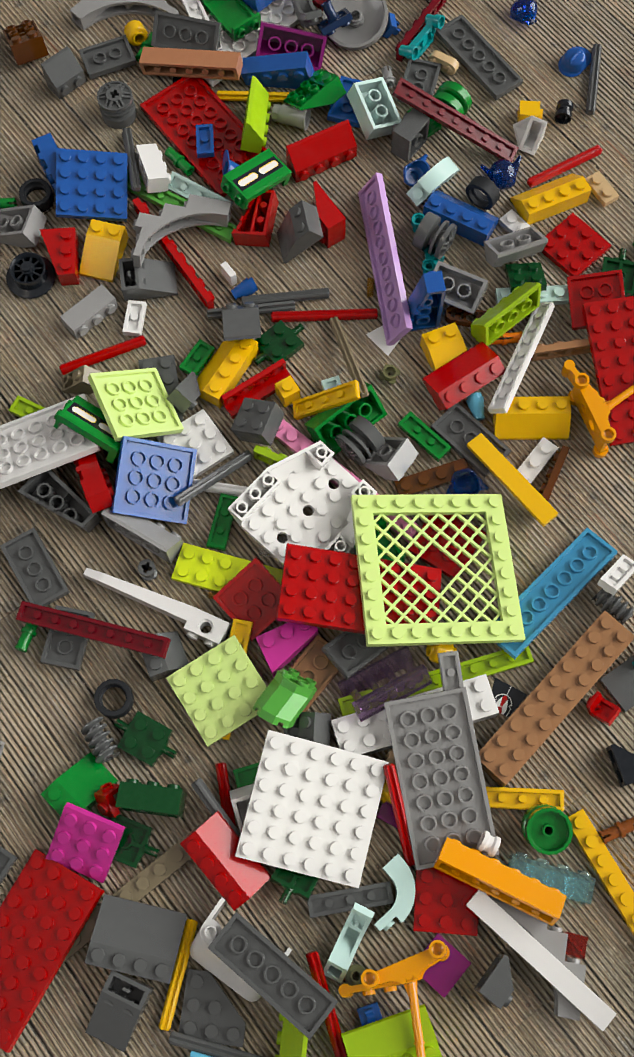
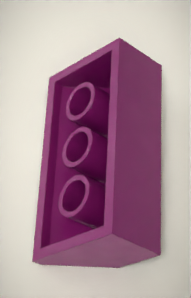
M261 21L256 56L307 51L313 68L317 71L322 66L327 36Z

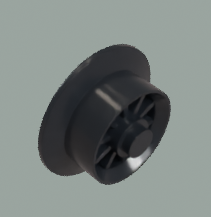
M32 252L17 255L11 261L6 274V282L11 292L25 299H34L45 295L53 287L56 280V271L53 264L47 258Z

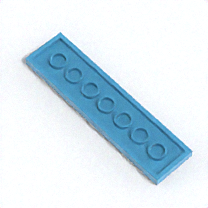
M587 527L519 596L525 640L523 642L496 644L515 660L617 555L618 551Z

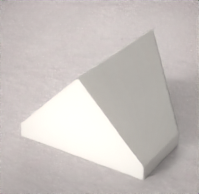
M530 116L513 124L518 149L535 155L544 137L548 121Z

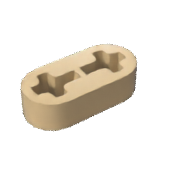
M434 50L428 57V61L442 64L441 71L449 75L455 74L459 68V62L455 58L438 50Z

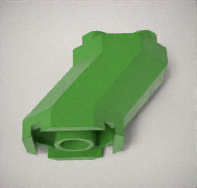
M290 667L288 671L285 669L278 670L274 679L257 699L253 709L254 711L258 710L256 714L267 722L276 726L280 722L283 723L282 728H291L317 691L315 687L316 681L308 677L303 678L299 675V671Z

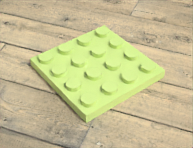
M156 368L89 374V383L115 442L121 441L123 436L147 438L177 434L183 431L184 428L173 404L167 400L169 395Z
M235 635L166 677L207 747L258 716L256 714L258 710L254 711L253 707L257 699L267 688Z

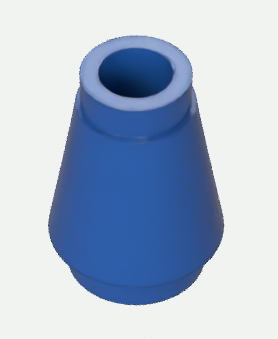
M251 277L244 279L231 292L236 300L243 296L255 294L258 288Z

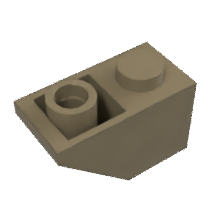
M83 365L64 375L62 379V392L92 394L94 392L89 383L88 376L90 373L102 372Z

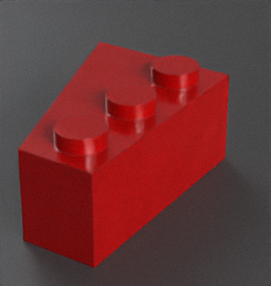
M268 190L250 201L247 206L248 210L244 216H241L239 219L240 223L231 233L235 245L270 247L279 203L275 190Z
M75 227L39 229L61 285H79V237Z
M93 453L73 461L92 513L111 507L114 491L106 468H101L96 454Z

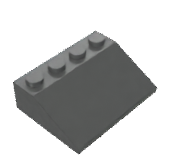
M104 894L84 963L170 984L187 914Z

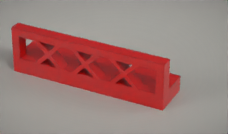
M282 358L221 396L222 405L232 419L236 418L244 398L265 400L275 393V384L290 376L286 369L285 360Z

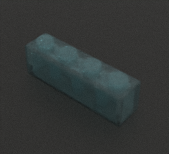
M516 852V855L512 854L509 856L507 867L515 868L523 875L536 878L542 884L558 889L567 896L566 899L585 905L591 904L596 878L590 877L591 873L578 870L575 873L569 871L570 867L557 864V867L549 865L548 860L537 858L536 861L528 859L529 855L521 852Z

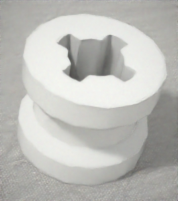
M485 830L478 841L476 849L480 852H487L488 856L493 858L498 851L501 838L498 836L493 837L490 835V832Z

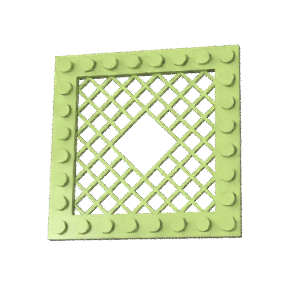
M501 494L351 496L366 647L523 642L525 640ZM405 515H416V516H415V517L412 519V521H411V520H409ZM424 515L435 516L431 520H429ZM443 515H453V516L451 517L450 520H448V519H446ZM461 515H472V516H471L468 520H466V519H465L463 516H461ZM387 516H396V518L391 521ZM437 517L446 523L442 529L433 524ZM456 517L464 523L460 529L451 523ZM474 517L483 523L478 529L470 523ZM380 518L389 524L384 530L376 524ZM399 518L408 523L403 530L395 524ZM418 518L427 523L423 529L414 524ZM410 526L418 532L414 539L406 533ZM429 526L438 532L433 539L424 532ZM447 526L456 532L452 538L443 532ZM466 526L475 532L471 538L462 532ZM484 526L486 527L487 536L481 532ZM391 527L400 533L395 539L386 533ZM375 529L381 533L377 538ZM477 534L485 540L481 547L473 541ZM402 535L410 541L406 548L397 542ZM421 535L429 541L425 547L416 541ZM439 535L448 541L444 547L435 541ZM458 535L467 541L463 547L454 541ZM382 536L391 541L387 548L378 542ZM469 543L478 550L473 556L465 550ZM413 544L421 550L416 557L408 551ZM431 544L462 568L441 593L437 592L410 569ZM450 544L459 550L455 556L446 550ZM487 544L490 554L483 549ZM393 545L402 551L397 557L388 551ZM377 547L383 551L379 556ZM461 552L470 559L465 565L456 559ZM480 552L488 558L484 565L475 558ZM404 553L413 560L408 566L399 560ZM385 554L394 560L389 566L380 560ZM472 561L480 567L476 574L467 568ZM490 561H491L492 571H493V572H491V571L486 567V566L489 564ZM395 563L405 569L400 575L391 570ZM379 565L385 569L381 575ZM463 571L473 577L468 584L459 577ZM482 571L491 576L487 583L478 577ZM387 572L396 579L391 585L382 579ZM406 572L415 578L410 585L402 579ZM493 579L495 590L489 586ZM455 580L464 586L460 593L451 587ZM474 580L483 586L479 593L470 586ZM398 581L407 588L402 594L393 588ZM417 581L426 587L421 594L412 587ZM381 583L387 588L384 593H382ZM466 589L475 595L471 602L462 596ZM485 589L494 595L490 602L481 595ZM409 590L418 597L413 603L404 597ZM428 590L437 596L432 603L423 596ZM447 590L456 596L452 602H449L442 596ZM389 591L398 597L393 604L384 597ZM477 598L486 604L482 611L473 605ZM496 598L498 603V609L494 605H492V602ZM439 599L448 606L443 612L434 606ZM458 599L467 605L462 612L453 605ZM400 600L409 606L404 613L395 607ZM419 600H422L429 606L424 613L415 607ZM384 603L390 607L386 612L384 611ZM488 607L497 614L493 620L484 614ZM450 608L459 615L454 622L445 615ZM469 608L478 614L474 621L464 614ZM411 609L420 616L415 623L406 616ZM430 609H433L440 615L435 622L426 616ZM391 610H394L400 616L396 623L387 617ZM462 617L467 622H458V620ZM480 617L485 620L483 622H476ZM423 618V619H424L425 621H427L428 623H419V622H420L421 619ZM441 618H443L445 621H447V623H438V622L440 621ZM402 619H404V620H405L406 622H408L409 624H399V623L401 622Z

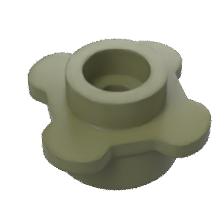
M386 364L384 365L383 372L379 374V378L388 381L389 384H395L397 376L400 375V370L393 365Z

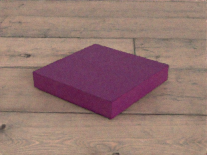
M437 933L432 941L441 940L450 950V956L446 961H439L427 969L423 979L445 998L471 965V962Z

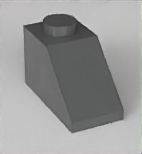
M193 371L167 397V400L183 414L187 409L192 410L198 404L196 399L201 395L197 378Z

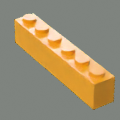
M446 838L434 864V868L551 926L560 918L566 895L556 888L542 884L536 878L528 877L521 874L515 868H509L501 864L495 858H489L481 854L477 849L462 845L456 839Z

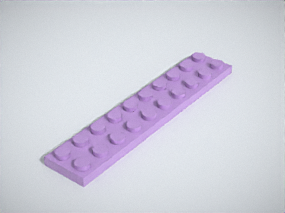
M376 172L358 192L386 345L391 346L413 328L382 174Z

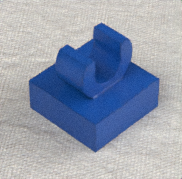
M389 13L388 24L383 33L385 38H389L392 34L398 35L401 29L397 28L399 22L396 21L395 14Z
M378 1002L357 1008L362 1026L383 1019Z

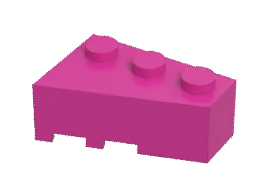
M288 622L256 637L259 649L273 678L278 670H281L291 662L299 652L313 641L318 635L317 627Z

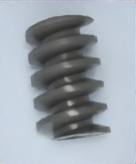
M602 588L591 599V601L597 599L596 606L603 604L601 611L609 610L608 613L611 616L615 615L614 618L617 621L620 620L622 625L633 615L634 606L627 608L628 601L621 603L622 595L615 597V595L613 596Z
M102 716L91 720L81 729V733L86 735L85 741L90 742L88 747L93 749L92 755L97 756L95 759L96 763L108 762L121 753H114L118 746L110 745L114 738L107 739L111 732L103 731L107 724L99 723L104 719Z

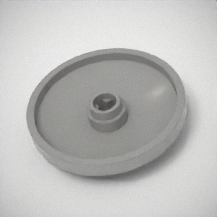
M331 0L335 12L346 8L353 17L348 26L343 28L340 26L335 29L336 32L328 36L335 45L345 50H362L370 47L381 38L386 30L389 18L385 0ZM323 10V20H324V19H326L327 17H326V14H325V12H324V10Z

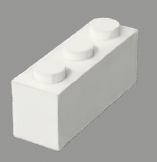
M157 144L136 145L137 164L147 193L168 191V184H171L170 173H167L166 162H163L162 152L158 150Z

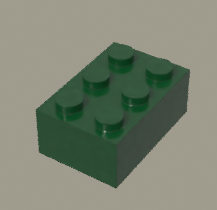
M127 778L126 782L120 781L115 807L122 811L183 819L187 793L179 785L168 784L167 787H162V785H159L160 783L147 781L146 785L137 779Z

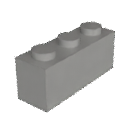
M101 284L61 315L60 318L68 331L78 339L86 335L92 327L100 324L106 316L114 313L118 308L116 298Z

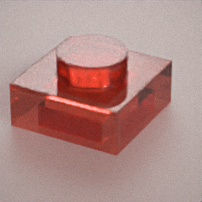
M565 932L568 934L566 955L585 959L588 937Z

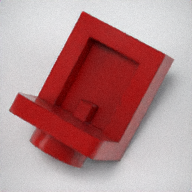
M599 691L594 696H590L586 704L589 715L609 727L621 712L620 707L604 699Z
M105 783L100 787V790L94 793L98 803L97 808L102 815L115 818L120 814L119 808L115 807L116 801L113 796L118 792L119 784Z

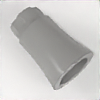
M275 104L273 106L272 121L297 127L305 131L308 129L311 108L299 110L285 104Z

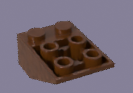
M24 20L20 25H10L5 30H2L18 66L49 55L43 37L34 20Z

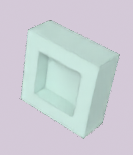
M339 376L321 381L323 390L342 384Z

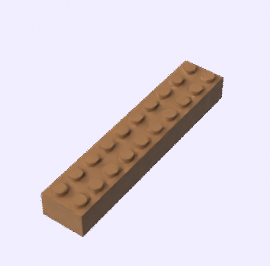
M604 610L479 751L482 770L501 787H505L634 640V634Z

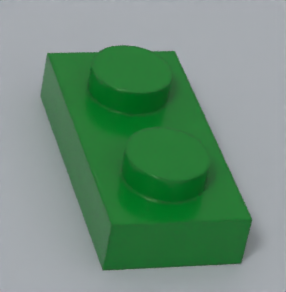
M199 339L179 366L180 370L188 375L193 371L197 377L215 352V348Z

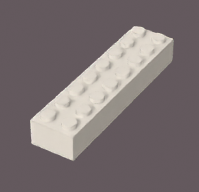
M484 674L463 681L467 691L473 724L496 717L499 714V710L487 675ZM440 687L414 696L443 691V688ZM384 704L331 720V726L339 749L367 756L392 748Z

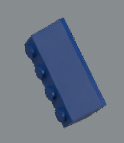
M439 190L431 193L423 208L424 216L428 212L440 216V225L445 220H448L450 222L449 226L452 223L457 225V235L483 247L484 241L489 240L500 219Z

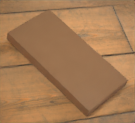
M319 635L313 639L290 667L299 671V675L303 678L308 677L316 681L315 687L317 691L302 712L308 711L339 672L321 650L328 642Z

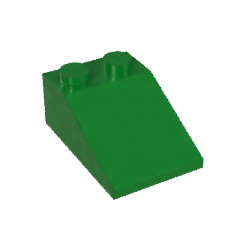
M91 752L54 780L40 794L60 816L67 802L89 811L97 803L94 793L100 790V787L105 783L111 782L116 784L118 782L102 763L95 762L96 757Z

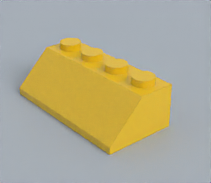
M569 174L515 195L510 200L519 216L531 225L587 203L592 189L584 176Z
M254 339L223 341L197 378L201 394L199 397L221 408L223 406L221 396L236 387L253 362V359L259 353L258 342Z
M570 396L514 397L507 413L493 414L494 436L499 440H541L543 437L547 440H568L571 421Z

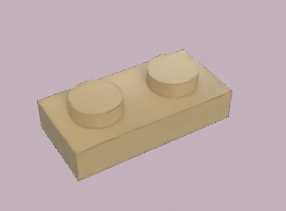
M600 171L585 178L592 189L591 192L603 207L618 200L619 194Z

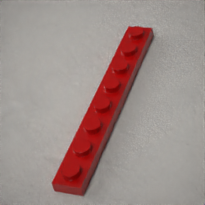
M138 197L132 200L134 210L138 215L139 212L150 214V210L145 202L142 203ZM167 236L160 239L158 243L207 310L214 309V295L210 290L207 291L205 289V283L201 278H197L193 266L186 263L184 254L177 251L175 242L172 239L169 240Z

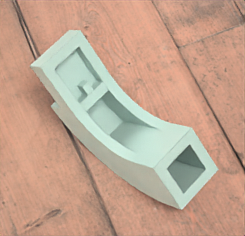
M446 157L423 175L406 194L418 207L432 192L445 182H448L460 169L450 157Z
M399 854L382 868L393 882L396 896L392 907L374 924L379 931L382 929L387 931L395 923L393 921L395 917L402 923L409 915L414 904L415 882L413 874Z
M355 902L323 969L325 976L340 984L342 983L375 912Z

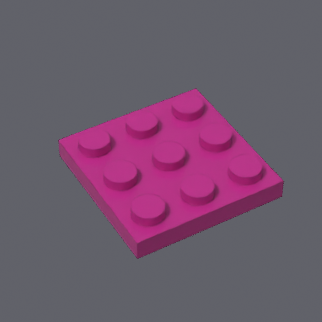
M67 802L46 859L54 860L73 871L104 883L125 826Z

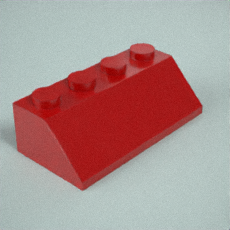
M348 119L286 146L287 167L292 171L291 175L296 183L305 181L313 175L321 174L329 168L336 167L345 161H350L357 157V144Z
M480 342L423 377L422 381L440 411L447 410L503 375L506 369L499 356L484 342Z
M216 811L189 833L180 845L235 911L249 900L271 878V875L261 863L235 857L240 837L219 811Z

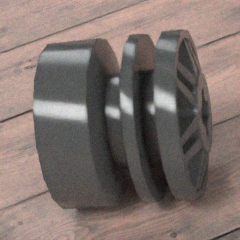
M121 81L107 82L100 87L97 92V101L104 123L114 129H123L130 126L135 121L137 115L131 88Z
M428 212L415 232L412 245L421 251L426 250L430 245L428 254L432 256L435 253L434 257L440 260L454 241L457 225L452 223L449 226L450 222L448 220H445L440 225L441 217Z
M358 415L349 423L351 431L343 429L342 434H338L335 440L348 458L363 466L366 463V459H370L372 456L369 450L377 452L385 444V439L370 421Z

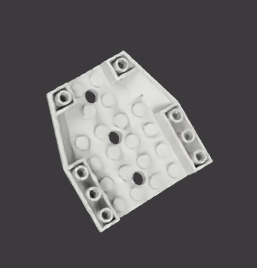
M321 440L267 467L228 507V511L238 525L282 566L284 565L287 543L348 553L355 545L350 498L352 495L377 494V491L364 479L358 482L332 458L334 452ZM330 480L336 481L338 488L331 489L328 486V482ZM310 507L313 510V515L306 516L303 513V508ZM284 534L288 540L286 543H280L277 540V536Z

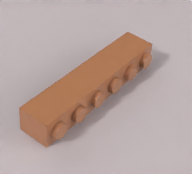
M143 47L139 65L143 75L239 80L243 62L240 52Z

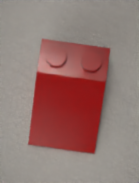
M314 181L313 204L317 207L324 236L319 241L322 244L324 243L327 248H330L345 239L346 218L318 182Z

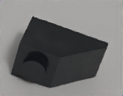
M615 744L608 746L606 751L620 787L633 784L634 754Z

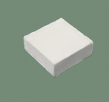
M225 261L220 264L221 272L230 285L233 286L237 283L236 273Z

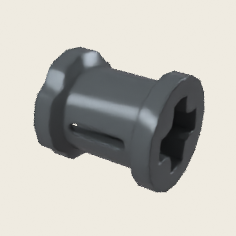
M145 559L138 564V571L145 581H151L157 577L158 571L153 561Z

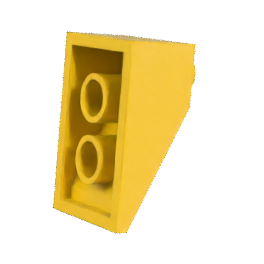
M94 219L91 220L86 233L79 275L113 283L119 267V259H122L129 239L125 226Z
M455 322L421 335L420 346L432 371L467 351L463 337Z

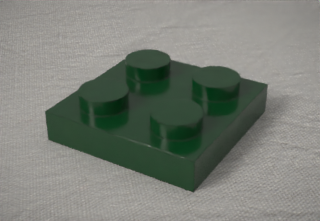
M541 262L505 264V273L510 293L525 282H539L541 284V291H546L547 283Z

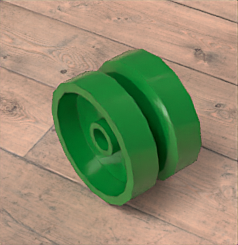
M453 81L443 82L433 95V97L463 115L468 112L472 105V99L468 91L462 85Z
M536 804L529 808L522 818V835L526 842L539 853L546 855L558 854L564 851L571 843L573 836L572 823L568 816L556 807L548 804Z

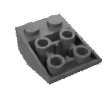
M131 258L119 259L121 291L125 301L178 295L175 264L173 262L144 258L142 266L139 268L134 267V262Z
M111 970L85 1033L125 1052L154 987L126 973Z

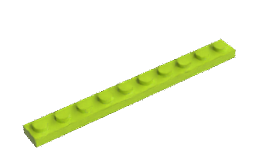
M529 646L515 660L504 650L460 662L462 679L464 681L484 674L488 677L534 662ZM440 669L339 698L337 701L342 717L383 705L387 701L403 699L442 687Z

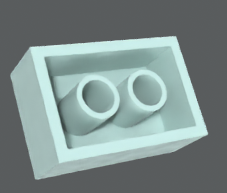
M383 77L356 82L348 91L347 97L366 140L392 134L393 127L402 121Z

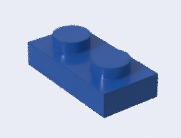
M213 124L196 125L197 158L215 157Z

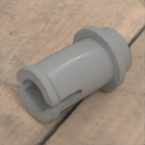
M384 66L381 69L384 81L388 88H392L396 83V79L393 77L391 66H388V69L387 66Z

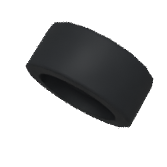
M476 176L466 187V195L470 202L482 210H490L500 198V192L496 184L484 176Z
M29 179L19 189V198L23 206L35 205L43 213L54 202L52 189L49 183L43 179ZM34 190H44L46 192V196L38 202L27 200V196Z
M109 679L97 687L94 694V703L97 710L105 717L118 719L127 715L132 709L134 695L131 688L124 681ZM117 687L124 691L126 701L120 709L111 711L103 705L102 698L108 689Z

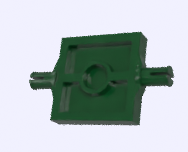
M621 248L617 258L604 256L601 272L622 269L625 296H634V262L625 259L627 249L623 251V248Z
M281 320L264 332L261 338L255 339L258 342L261 354L253 359V362L258 366L264 360L272 364L282 358L285 361L304 347V342L297 336V334L304 330V326L299 323L295 328L291 329Z
M137 711L129 724L119 718L116 720L118 723H115L114 726L124 731L118 748L154 767L162 754L172 759L175 756L171 753L177 755V751L168 747L169 738L173 733V730L139 711Z
M121 815L112 818L111 821L125 826L114 860L137 869L141 858L145 854L157 858L158 854L151 851L159 853L160 849L149 846V839L153 828Z
M278 867L271 877L272 882L284 889L278 900L280 903L283 902L284 905H287L292 894L308 901L320 879Z

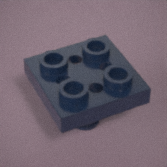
M327 0L321 4L327 18L316 26L323 36H330L340 26L342 28L348 26L353 17L346 8L335 12L331 0Z

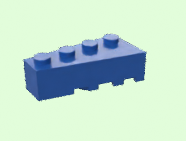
M302 51L243 57L241 76L245 85L249 86L252 76H255L263 87L297 89L303 81L313 76L315 71L308 52Z

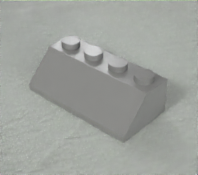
M111 507L103 510L101 513L108 527L170 564L182 548V537L174 531L171 533L166 531V528L159 522L153 523L147 518L111 513Z

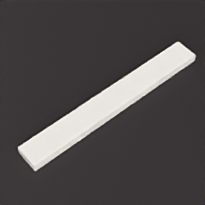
M553 302L540 303V306L532 312L488 407L490 414L508 412L555 307Z
M478 890L466 906L595 1026L604 1031L616 1016V1013L486 893Z

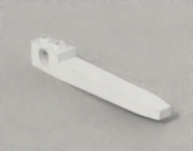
M86 568L83 573L85 578L184 623L186 636L196 641L199 638L205 641L204 644L208 647L214 648L224 642L231 629L229 622L188 604L90 568ZM204 626L212 627L209 633L201 632Z

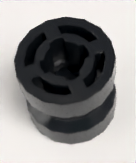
M561 99L557 102V111L554 116L557 123L567 124L571 121V112L574 107L572 101Z

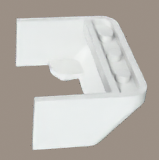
M221 897L192 942L190 955L196 962L244 999L254 1002L260 999L261 995L208 949L209 945L222 930L220 924L215 921V918L226 904V900ZM288 947L285 954L289 956L293 949Z

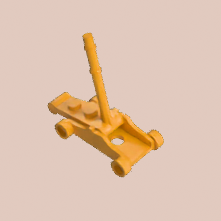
M566 360L561 374L563 377L568 378L574 386L568 394L570 396V404L577 406L595 443L592 450L593 455L597 458H604L609 450L607 444L612 443L616 437L615 429L610 427L608 415L616 405L634 394V385L614 399L605 402V399L600 397L598 392L589 384V376L586 373H580L575 368L573 360Z
M434 940L430 943L429 949L378 971L366 969L361 974L362 984L353 986L345 983L341 984L338 989L339 995L344 998H351L355 993L362 992L363 996H370L376 994L375 990L384 989V993L397 991V986L404 985L410 1002L416 1056L426 1057L418 1003L417 980L423 979L427 969L439 961H446L450 956V950L441 940Z

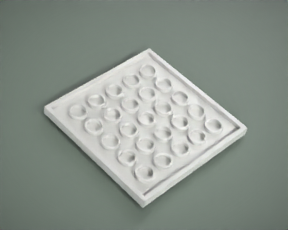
M268 730L235 857L359 888L385 781L383 766L389 764V762Z

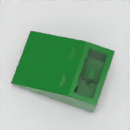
M319 69L308 80L303 81L295 91L290 92L283 102L296 109L305 110L334 104L346 94V91L337 75Z

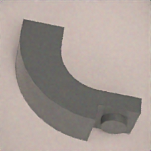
M291 0L295 14L302 27L306 28L320 24L319 17L323 16L322 11L314 7L312 0Z

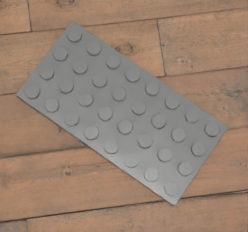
M466 687L384 702L416 870L434 867L441 847L447 837L456 839L462 845L474 849L477 848L478 841L485 830L490 832L491 836L496 837ZM481 851V854L489 857L487 852Z

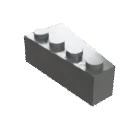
M52 470L31 477L17 491L25 498L88 533L103 520L98 514L92 513L90 507Z

